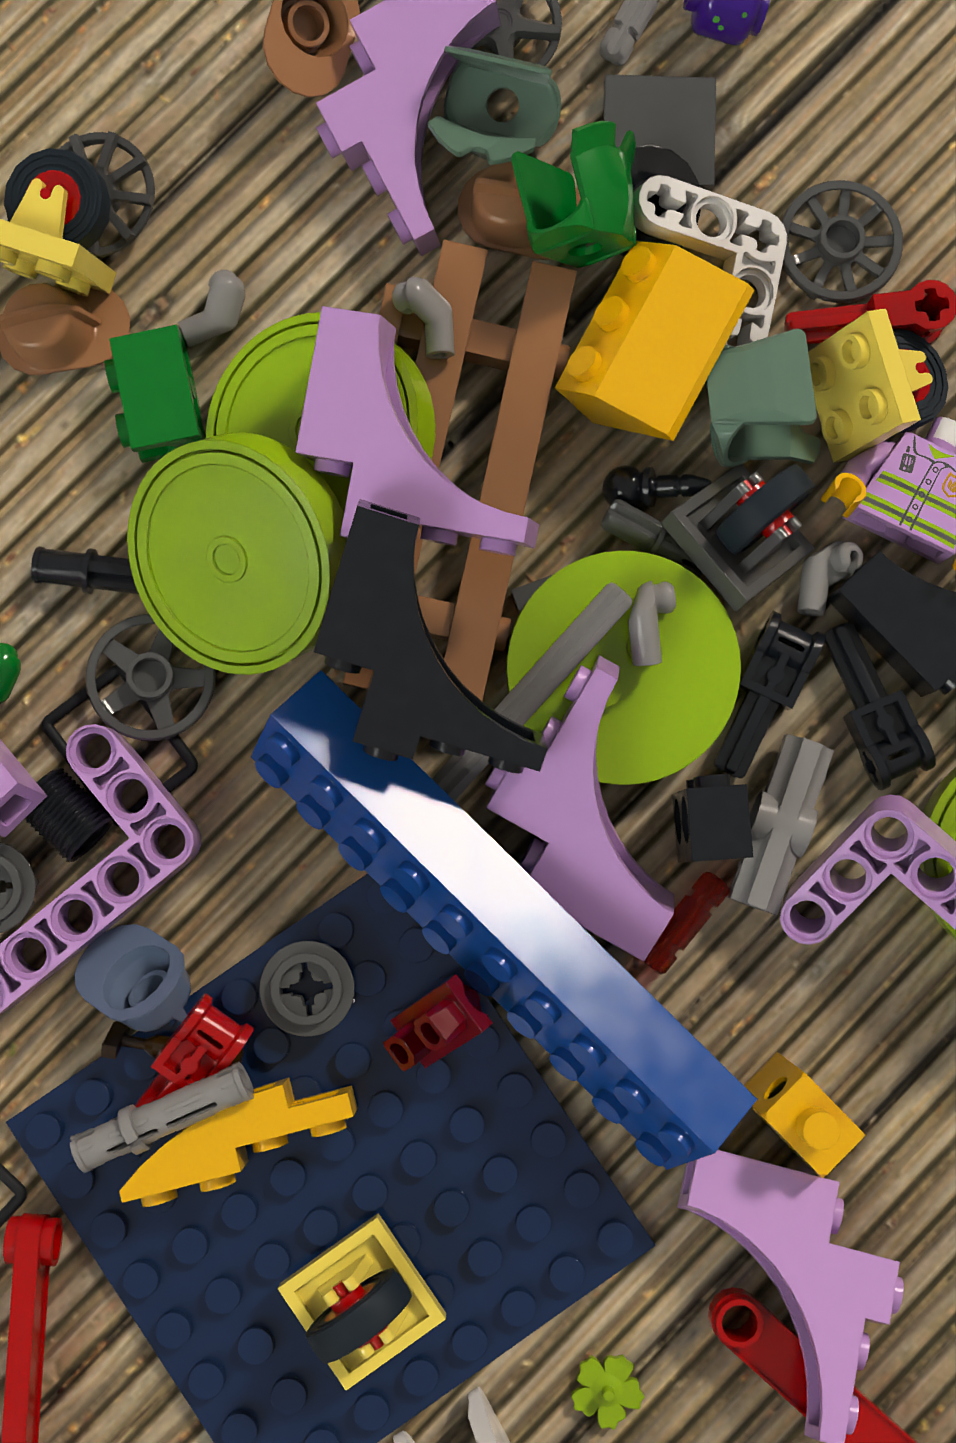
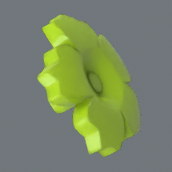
M623 1354L618 1356L607 1355L604 1358V1368L601 1362L593 1355L581 1361L580 1370L577 1374V1381L581 1386L574 1389L571 1393V1398L574 1401V1410L582 1411L587 1417L594 1415L597 1411L600 1427L602 1429L608 1427L614 1430L618 1422L626 1418L624 1407L640 1409L641 1401L645 1396L639 1388L637 1378L629 1377L634 1367L633 1362L626 1359Z

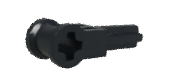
M774 610L770 613L740 675L739 688L747 691L714 760V766L718 770L735 778L742 779L746 776L778 706L785 710L793 709L806 679L823 648L826 639L825 634L817 631L811 635L782 621V614Z
M851 622L843 623L825 632L826 639L824 643L855 707V710L843 716V719L859 751L865 771L874 786L882 791L890 787L891 780L918 768H921L923 771L933 769L936 765L934 751L928 737L918 724L903 690L901 689L887 695L854 624ZM900 751L905 752V755L894 760L888 759L889 756Z

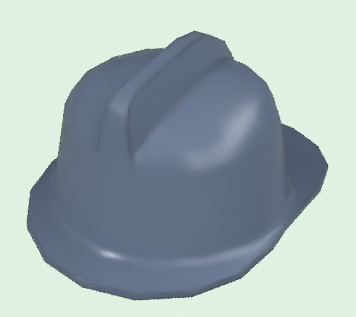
M137 924L121 925L104 932L89 944L80 957L74 974L76 990L86 1002L111 1020L122 1022L135 1030L149 1032L163 1027L172 1020L182 1023L187 1016L183 1007L186 1005L191 993L190 977L185 970L184 954L176 945L170 943L149 928Z

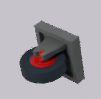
M741 464L735 466L671 511L661 522V525L736 612L815 549L799 531L802 523L791 513L812 493L815 485L803 469L796 464L787 467L767 483L757 471L751 475L746 467Z

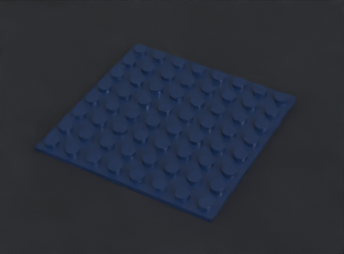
M369 874L357 880L191 994L186 1005L183 1007L188 1015L198 1000L207 993L213 997L212 1005L240 1026L248 1023L254 1027L251 1036L242 1048L244 1049L242 1065L248 1073L253 1089L289 1077L294 1099L298 1100L352 1086L358 1109L354 1117L345 1119L346 1129L321 1137H312L310 1128L287 1134L288 1144L258 1153L253 1152L252 1144L245 1145L249 1162L241 1172L235 1173V1183L207 1192H201L199 1183L176 1189L178 1197L171 1201L155 1206L142 1207L141 1199L122 1203L119 1193L120 1189L144 1162L181 1130L152 1142L151 1148L138 1155L132 1152L105 1162L103 1165L87 1173L82 1172L74 1161L70 1149V1142H72L70 1137L104 1124L118 1117L120 1109L132 1104L135 1105L159 1074L150 1067L155 1058H152L145 1050L122 1046L116 1060L103 1057L98 1058L6 1121L11 1132L214 1443H378L656 1246L488 997L482 995L470 985L464 975L465 969L449 953L442 954L426 941L422 933L423 928L407 912L397 911L384 899L380 892L381 886ZM300 941H315L328 944L347 960L355 981L352 1006L347 1015L336 1027L316 1036H297L277 1027L267 1016L260 998V980L268 961L280 949ZM303 962L304 971L302 972L301 981L292 984L290 988H283V993L292 992L293 995H302L305 1004L308 1005L309 1014H312L315 995L324 992L326 988H333L332 983L324 984L323 981H314L311 971H308L307 962ZM457 974L463 984L478 993L481 1010L487 1014L493 1024L481 1034L430 1066L424 1068L419 1061L404 1072L398 1067L383 1045V1042L397 1031L390 1020ZM172 1020L157 1030L149 1032L137 1031L132 1036L149 1038L155 1034L172 1036L181 1023ZM379 1213L445 1310L446 1320L346 1391L327 1363L324 1364L317 1357L308 1343L305 1329L277 1288L280 1282Z

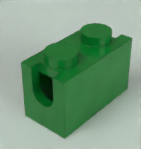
M177 324L109 338L113 358L106 359L104 364L112 393L120 392L124 413L116 414L115 420L123 448L131 447L133 452H138L140 461L145 463L159 460L180 446L205 439L206 435L187 342Z

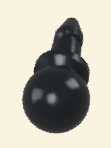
M623 465L612 469L606 475L602 491L609 505L615 499H621L635 508L641 503L646 507H654L657 496L659 498H674L679 495L692 497L712 482L707 478L692 474H682L680 477L676 474L659 475L656 478L653 467H646L640 472L635 467Z

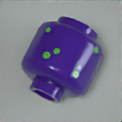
M684 0L683 9L692 12L691 25L696 35L737 46L744 43L749 35H758L763 26L770 0Z

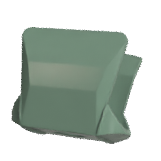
M445 46L444 52L456 58L459 62L454 68L447 87L444 103L445 118L438 115L428 121V128L441 145L457 157L472 153L487 160L488 164L493 165L510 162L512 154L517 151L528 155L534 152L535 148H540L550 140L557 128L561 112L560 91L556 82L551 78V69L540 64L466 47ZM499 89L513 91L519 100L517 114L507 122L493 120L488 112L489 98Z
M793 329L737 347L725 345L706 380L711 415V442L714 455L720 465L723 467H734L748 460H793L807 464L814 463L819 455L820 440L803 432L800 426L813 424L817 419L805 332L801 329Z

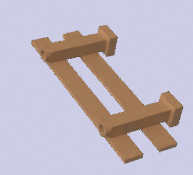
M444 239L433 287L452 307L455 355L447 359H430L426 357L425 324L414 312L407 315L395 308L392 292L396 285L386 283L379 315L383 316L396 328L394 339L396 345L418 350L415 364L426 381L434 407L436 427L432 461L438 469L463 361L508 371L479 502L507 513L523 516L553 378L560 379L569 360L571 346L562 345L561 341L577 271L532 261L517 329L473 319L488 250ZM418 528L414 550V574H416L423 542L420 539L422 530ZM471 538L456 604L418 595V601L431 637L447 641L444 656L445 662L460 681L483 701L493 651L504 652L509 634L511 619L501 617L514 556L479 550L481 539ZM361 667V671L358 674L345 672L343 684L367 690L373 670Z

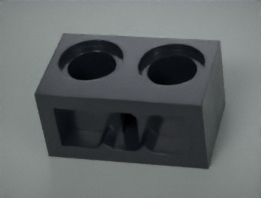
M729 774L693 777L692 780H686L687 789L672 794L678 863L753 857L747 784L730 785Z

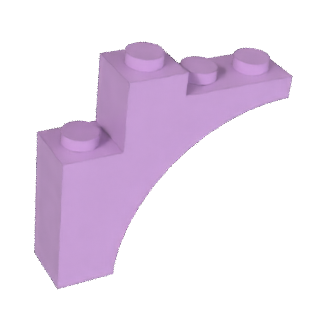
M384 0L350 19L358 41L349 45L364 76L316 102L325 120L316 129L332 159L342 154L351 171L362 166L377 196L386 191L388 192L396 209L387 215L403 245L413 240L421 256L441 246L425 203L422 184V156L428 121L436 99L446 80L459 62L456 58L445 53L444 49L445 46L471 49L489 32L501 26L496 0Z
M322 306L295 453L314 461L313 470L322 474L349 478L350 469L352 468L340 536L348 538L359 499L420 517L419 528L422 529L420 539L456 546L458 535L481 539L479 550L508 556H516L517 546L535 549L539 530L538 523L528 517L493 508L470 497L450 481L424 451L411 428L398 390L394 356L396 328L379 314Z
M599 655L591 670L581 665L571 680L563 697L569 699L572 703L562 720L560 721L551 716L541 733H544L548 749L540 772L524 767L523 772L518 774L494 767L485 783L486 786L493 789L486 808L544 840L543 842L535 837L519 865L583 928L644 962L674 915V893L665 889L648 875L631 856L613 827L602 799L597 773V734L606 702L618 680L620 667Z
M717 1150L715 1154L688 1162L685 1166L677 1208L688 1210L728 1233L765 1270L790 1313L804 1359L807 1382V1413L804 1435L825 1443H845L846 1434L851 1435L855 1430L859 1414V1400L857 1396L853 1395L857 1370L862 1371L864 1369L869 1354V1335L863 1332L865 1321L890 1325L891 1314H896L899 1311L904 1292L903 1279L897 1277L900 1262L829 1243L830 1234H837L843 1218L844 1202L842 1198L837 1197L840 1183L838 1181L822 1179L819 1176Z

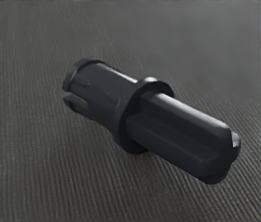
M38 546L33 553L31 578L34 580V583L81 587L85 594H92L94 589L139 594L134 583L129 559L98 555L96 549L92 548L87 549L86 553L45 549V547Z

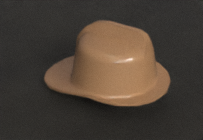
M273 0L264 28L263 51L267 65L279 83L292 93L307 98L324 96L338 86L345 73L351 49L349 45L353 44L356 36L350 19L360 14L358 0Z
M511 161L493 164L488 168L478 171L465 183L458 198V218L464 232L474 242L491 249L533 259L552 260L535 254L532 250L527 233V221ZM575 187L576 202L578 206L581 198L579 190Z
M47 283L29 284L18 289L9 298L3 314L0 315L1 355L13 369L27 375H48L102 364L106 359L113 358L109 338L130 334L129 313L124 301L113 290H111L110 294L90 288L89 295L86 297Z

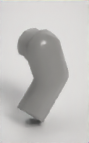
M229 270L215 272L209 279L208 285L210 289L204 311L178 322L189 348L234 329L238 324L245 300V289L243 282L235 273Z
M410 277L407 279V282L398 283L392 292L393 304L398 311L408 315L414 312L424 322L426 357L430 359L453 357L455 355L453 311L450 303L427 279Z
M836 541L806 558L801 571L797 604L798 613L807 616L825 615L828 587L847 577L850 573L858 571L862 566L863 553L857 544Z
M648 581L637 589L628 620L632 663L634 666L662 663L658 614H668L676 608L675 590L669 582L653 585L652 581Z

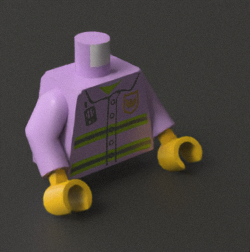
M936 417L925 439L916 434L905 432L896 443L883 441L848 460L841 473L836 476L821 495V501L826 503L830 497L840 499L846 507L845 512L842 514L843 519L928 560L941 564L956 553V421L946 417ZM956 559L954 560L953 565H952V566H953V569H954L955 571H956Z

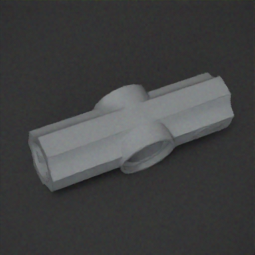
M790 734L783 736L765 791L761 790L750 811L753 857L741 858L727 898L773 915H778L796 859H800L804 855L814 833L818 817V811L814 807L824 784L834 750L806 738Z

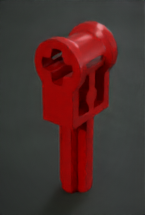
M926 280L919 282L911 290L873 294L866 304L790 312L785 317L784 332L801 329L806 334L807 345L818 344L831 337L865 312L886 309L892 329L910 330L925 338L931 344L940 336L942 330L953 321L956 315V295L947 284L939 280ZM920 307L921 312H917L916 308ZM928 316H932L933 320L929 321Z
M205 993L155 1057L150 1067L159 1074L134 1106L138 1108L151 1103L169 1093L227 1068L248 1041L254 1027L248 1023L240 1026L212 1005L213 997Z

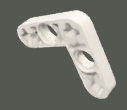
M657 175L650 177L633 192L634 222L637 229L648 235L724 260V271L739 279L751 282L757 289L758 302L755 308L745 307L729 339L738 335L737 346L767 338L787 245V233L783 223L777 216L768 211L669 176ZM654 194L660 196L659 205L667 209L659 217L655 215V205L647 201ZM684 204H686V207L682 213L676 211ZM699 209H707L717 217L719 221L717 237H708L698 228L696 215ZM755 230L759 231V240L766 244V247L760 251L756 250L757 240L747 236ZM734 233L739 234L738 237L730 241ZM741 322H751L740 329Z

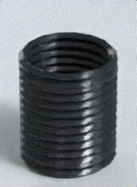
M57 768L36 782L46 793L47 797L25 820L26 823L31 824V827L35 828V831L39 832V835L43 836V839L47 840L48 844H51L52 848H55L56 852H60L59 855L62 858H66V862H74L85 855L103 838L112 826L113 818L109 816L108 812H105V808H100L101 804H96V800H92V796H88V792H84V788H80V784H76V780H72V776H68V773L64 772L63 768Z

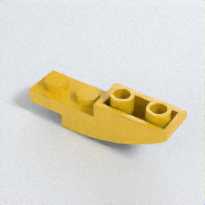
M289 1077L253 1089V1099L233 1107L231 1106L211 1117L190 1125L168 1140L137 1169L120 1189L119 1193L122 1203L141 1199L142 1207L159 1205L177 1198L176 1189L197 1183L200 1185L201 1192L220 1189L235 1183V1173L241 1172L249 1162L245 1145L252 1144L253 1152L258 1153L288 1144L287 1134L310 1128L312 1137H321L346 1129L345 1119L354 1117L358 1109L352 1086L298 1100L294 1099Z

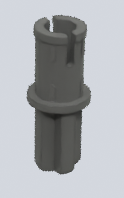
M615 499L611 503L602 520L601 526L604 530L646 553L664 557L683 566L698 578L702 576L700 569L661 525L660 521L621 499Z

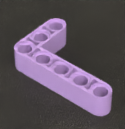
M97 724L84 725L78 728L68 739L66 757L72 769L129 839L0 943V1014L17 1005L95 939L189 864L199 853L201 833L194 821L171 793L167 791L162 782L126 738L111 728ZM104 736L111 746L110 758L101 767L94 768L89 764L85 750L87 744L93 738ZM133 780L142 782L148 791L147 804L137 813L130 812L122 802L123 789ZM170 824L181 829L185 836L184 850L175 858L163 854L158 846L160 832ZM123 862L130 863L139 874L138 887L130 895L121 893L113 883L114 871ZM75 900L84 901L93 912L92 924L85 932L76 930L68 920L69 907ZM29 938L38 939L46 949L47 958L45 964L40 969L31 967L23 957L24 943Z
M891 794L880 796L871 802L791 885L781 909L780 921L783 930L789 938L798 943L810 945L821 942L890 874L895 876L956 930V841L914 804L902 796ZM892 817L900 820L906 826L907 831L898 838H885L876 831L874 824L881 818ZM941 858L949 862L953 870L945 877L933 878L926 875L921 870L920 865L927 859ZM840 860H854L865 869V874L857 879H847L837 873L834 864ZM805 900L813 901L821 906L825 915L816 919L805 918L796 910L795 904Z

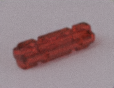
M711 872L703 873L692 886L694 893L691 896L685 895L674 909V915L644 961L656 973L662 975L669 970L677 960L675 953L679 949L685 950L712 916L709 912L713 906L718 908L729 894L730 888Z

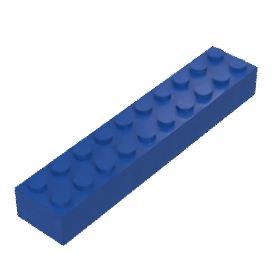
M322 670L270 714L251 755L259 775L272 787H281L297 803L296 806L299 814L310 826L318 830L323 828L339 844L338 849L344 860L356 870H365L381 886L380 892L384 899L397 911L407 912L423 928L424 938L435 950L442 954L449 953L465 969L464 975L470 985L482 995L492 996L508 1012L507 1019L514 1029L527 1038H534L550 1054L551 1064L562 1076L571 1081L577 1080L593 1096L592 1103L597 1111L607 1120L616 1124L620 1123L636 1139L635 1146L643 1157L651 1163L663 1166L668 1170L716 1153L757 1100L739 1080L412 759L399 755L397 761L382 760L363 751V744L353 742L355 726L361 709Z

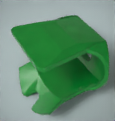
M598 121L572 129L570 159L581 198L578 206L576 202L575 181L569 172L519 151L512 154L511 162L527 221L528 238L535 254L581 268L616 256L636 245L634 193L631 177L636 149L633 131H626L621 145L616 147L615 122ZM587 243H595V244L590 245V246H586V245H585V244H587Z

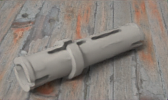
M237 1062L214 1075L196 1081L138 1108L132 1104L120 1109L118 1117L70 1137L72 1141L70 1142V1149L75 1163L82 1172L87 1173L103 1165L105 1162L132 1152L138 1155L149 1150L151 1143L159 1140L161 1137L184 1129L231 1106L233 1107L253 1099L254 1090L244 1066Z

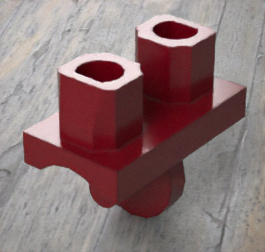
M455 974L392 1018L390 1021L397 1031L385 1040L383 1045L398 1067L404 1072L419 1061L426 1068L481 1034L493 1022L487 1014L482 1012L478 993L463 984L458 975Z

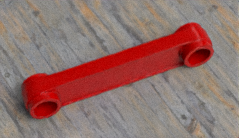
M23 1213L22 1216H11L4 1234L3 1258L5 1264L13 1265L1 1443H38L49 1273L50 1266L54 1267L58 1263L63 1240L62 1219L50 1217V1214Z
M730 1287L718 1292L711 1301L708 1311L709 1322L715 1335L727 1348L806 1417L807 1382L798 1335L748 1291L742 1288ZM740 1305L750 1309L749 1318L742 1327L729 1329L722 1326L723 1316L731 1307ZM854 1386L853 1395L857 1396L859 1400V1414L855 1430L851 1435L846 1434L845 1443H918Z

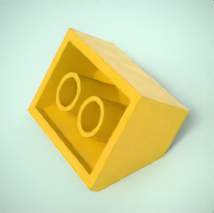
M636 241V245L624 257L621 267L603 300L596 308L591 322L574 353L570 356L555 389L594 424L674 441L755 290L743 280L677 245Z

